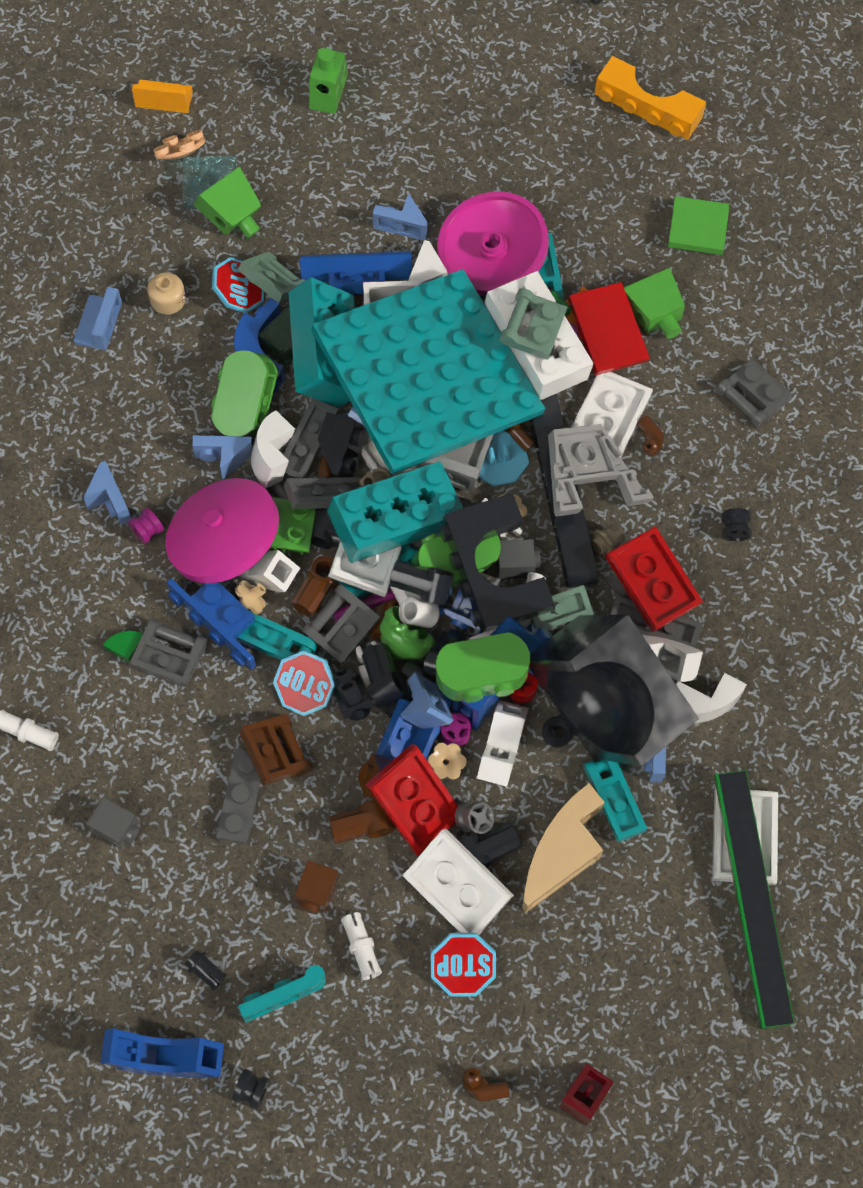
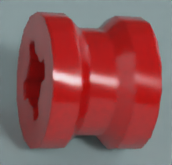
M528 671L525 683L518 690H514L512 694L508 695L509 698L519 704H526L532 701L537 692L538 680Z

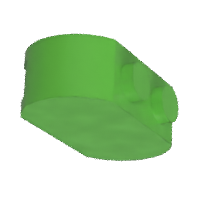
M242 350L232 353L225 359L224 365L220 368L218 374L220 382L218 391L213 397L211 405L213 410L212 421L222 434L252 438L257 435L259 426L268 416L278 375L277 368L269 357L261 353Z
M433 533L421 540L422 546L414 554L411 564L427 569L428 567H435L447 570L454 574L451 588L458 585L462 579L459 571H454L451 565L449 553L452 552L449 543H444L441 535L438 536L437 533ZM498 535L484 540L476 547L475 562L480 573L487 570L499 557L501 544Z
M510 632L446 644L439 652L436 660V682L438 688L449 699L454 701L465 700L467 703L477 702L483 699V696L496 694L498 697L510 695L514 690H518L527 679L530 665L529 649L520 637Z

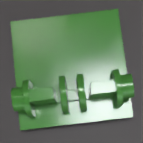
M273 498L278 508L279 525L275 539L269 549L273 547L274 551H276L278 548H281L283 553H286V549H288L289 552L300 553V555H303L304 552L310 553L316 508L292 509L288 499Z

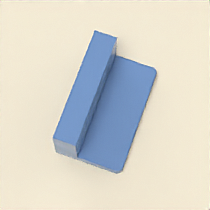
M107 287L104 297L89 295L74 338L76 345L107 350L122 305L119 289Z

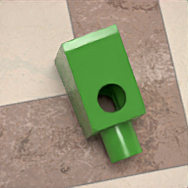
M329 48L318 50L309 79V108L311 110L336 114L348 76L346 56L343 52L333 51ZM323 86H327L329 92L323 93Z
M240 167L201 193L194 202V206L226 235L239 227L247 239H249L261 229L252 218L260 209L261 204Z
M670 268L624 287L636 322L647 334L662 329L667 339H671L682 331L677 321L682 319L685 306Z

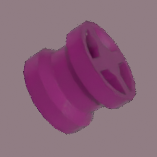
M148 507L141 511L140 516L127 521L132 532L144 545L150 542L151 536L164 531L163 525Z
M451 713L453 721L450 725L440 727V738L442 743L447 746L455 743L462 748L470 739L471 724L465 715Z

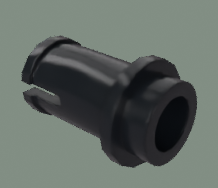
M196 950L186 961L185 966L189 968L188 972L190 974L194 972L214 991L220 985L218 981L223 982L227 974L206 958V952L201 953Z

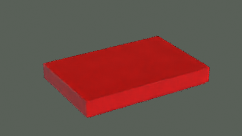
M622 282L569 295L568 302L586 352L594 363L592 368L595 376L649 361L648 351Z
M656 526L604 556L652 633L703 603V600Z
M414 744L406 748L365 784L412 852L417 856L428 847L442 829L448 830L455 824L457 803L418 746Z

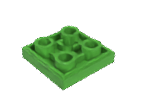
M675 196L668 248L723 255L730 204Z

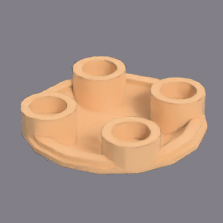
M202 130L190 132L186 135L187 137L181 139L177 135L167 137L162 140L164 145L153 150L154 157L163 160L186 157L199 149L205 143L206 138H204Z

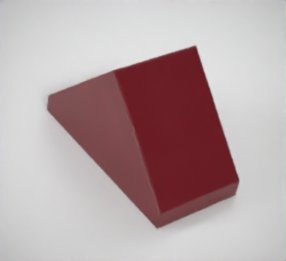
M586 1063L559 1107L587 1126L614 1081Z

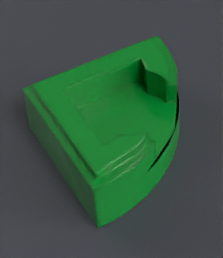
M136 631L117 633L107 639L103 647L105 650L130 663L143 633Z

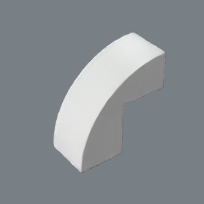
M276 410L270 413L259 426L251 452L253 472L265 489L283 480L289 460L281 452L286 450L295 430Z
M279 550L267 551L254 566L238 576L255 585L260 583L265 589L286 592L300 567Z
M643 635L671 678L680 682L696 680L703 651L677 641Z
M724 673L712 698L680 681L676 685L699 717L695 723L715 719L730 710L743 694L747 684Z
M499 700L487 745L482 755L477 779L507 787L529 708Z

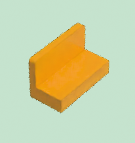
M139 80L138 84H133L132 86L135 107L188 113L193 93L192 86Z

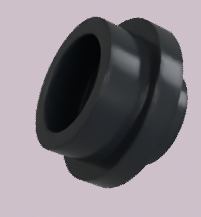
M561 717L548 719L542 728L544 741L552 747L558 748L567 745L573 735V730L566 720ZM553 729H560L563 735L555 737L551 731Z

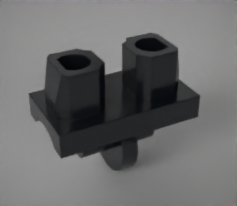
M349 666L334 672L332 675L336 686L333 692L344 719L349 718L359 721L367 717L373 705L360 675L353 676Z

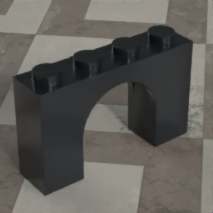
M513 493L446 513L441 521L442 525H439L441 538L444 543H449L452 552L449 553L451 565L454 571H459L462 579L459 582L461 593L465 599L469 598L472 606L470 610L472 623L475 627L480 628L481 633L497 628L508 616L513 617L517 622H521L549 613L555 606L544 577L514 587H499L484 579L477 569L475 562L476 547L488 538L518 529L523 522Z

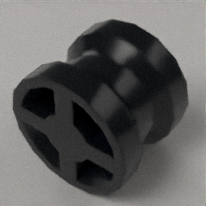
M734 508L728 509L721 514V521L725 526L722 530L724 540L745 541L751 538L752 529L748 526L751 520L750 511Z
M245 1068L236 1084L232 1100L238 1103L241 1101L247 1102L250 1108L257 1111L266 1094L270 1079L264 1076L261 1078L253 1076L252 1071Z

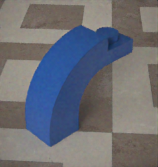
M270 298L265 305L258 307L254 318L247 313L243 314L235 330V352L246 350L264 354L260 347L264 338L281 318L280 303ZM272 360L278 371L273 391L274 395L286 378L284 366Z
M114 1028L105 1029L100 1063L115 1066L117 1070L147 1075L214 1078L220 1077L224 1043L204 1038H157Z

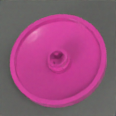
M487 192L465 200L448 215L439 232L437 250L438 256L447 270V275L464 269L477 293L481 296H487L488 291L539 271L548 253L549 236L541 213L530 201L513 193Z
M225 479L200 489L182 504L170 522L165 544L170 562L184 577L199 583L223 582L244 573L265 555L275 539L279 525L277 505L262 485L249 479Z

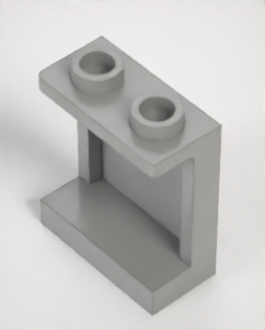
M494 434L420 463L419 468L441 461L452 486L473 493Z

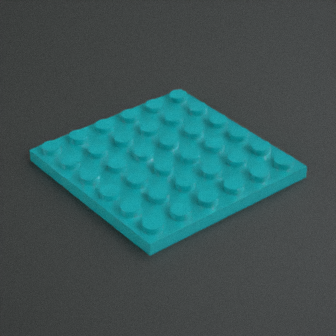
M464 269L312 324L311 331L391 475L540 416L545 411L543 403L510 347L500 341L501 332Z

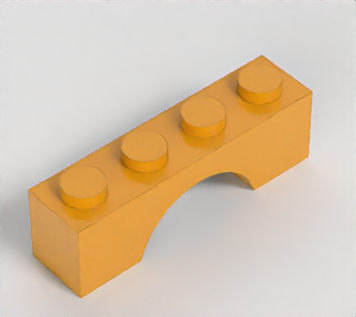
M612 56L597 77L595 95L605 102H612L622 107L627 113H634L644 118L652 125H658L668 130L676 137L688 140L703 118L706 101L683 90L668 97L651 95L638 85L635 78L636 67Z

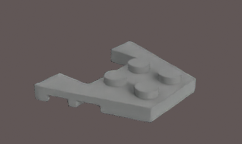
M601 424L554 429L548 435L553 503L556 517L578 514L583 509L574 486L577 484L616 480L627 506L646 504L654 498L649 489L644 490L636 480L638 475L636 471L629 470L620 458L622 452Z

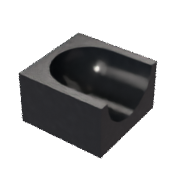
M628 614L579 615L530 654L529 669L589 755L594 759L643 766L699 719Z

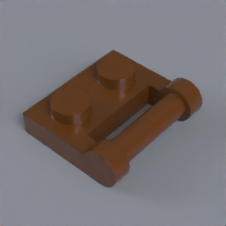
M288 714L244 725L239 730L241 739L263 786L294 776L300 777L313 770L310 760L305 759L290 727L292 722ZM275 731H279L292 758V764H290Z

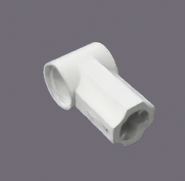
M391 586L400 605L399 617L403 623L431 628L437 623L439 618V607L437 604L422 600L420 595Z

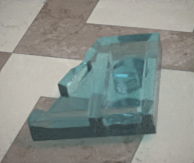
M236 156L183 157V208L197 209L194 206V202L198 196L235 170L237 166Z

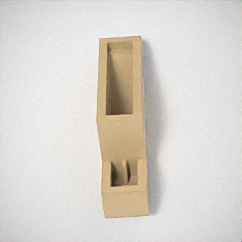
M590 783L572 796L556 814L536 848L529 868L523 896L522 909L526 913L602 856L603 849L583 825L601 812L605 803Z

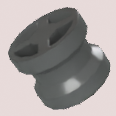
M463 802L455 812L457 827L466 833H486L492 828L495 819L492 808L483 802Z

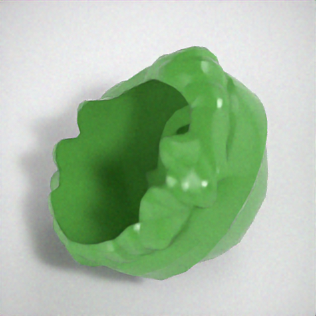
M399 606L390 607L385 612V616L379 626L381 631L380 639L381 643L388 646L393 660L422 659L431 647H435L433 636L428 634L424 627L405 624L400 620Z

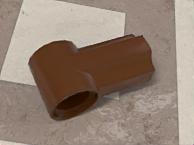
M326 555L319 556L312 562L311 571L291 601V606L298 613L314 618L330 590L334 589L337 585V580L328 576L321 577L318 575L323 570L330 571L334 560L332 557Z
M375 799L363 803L358 809L328 816L335 844L365 836L377 838L388 835L395 830L393 823Z

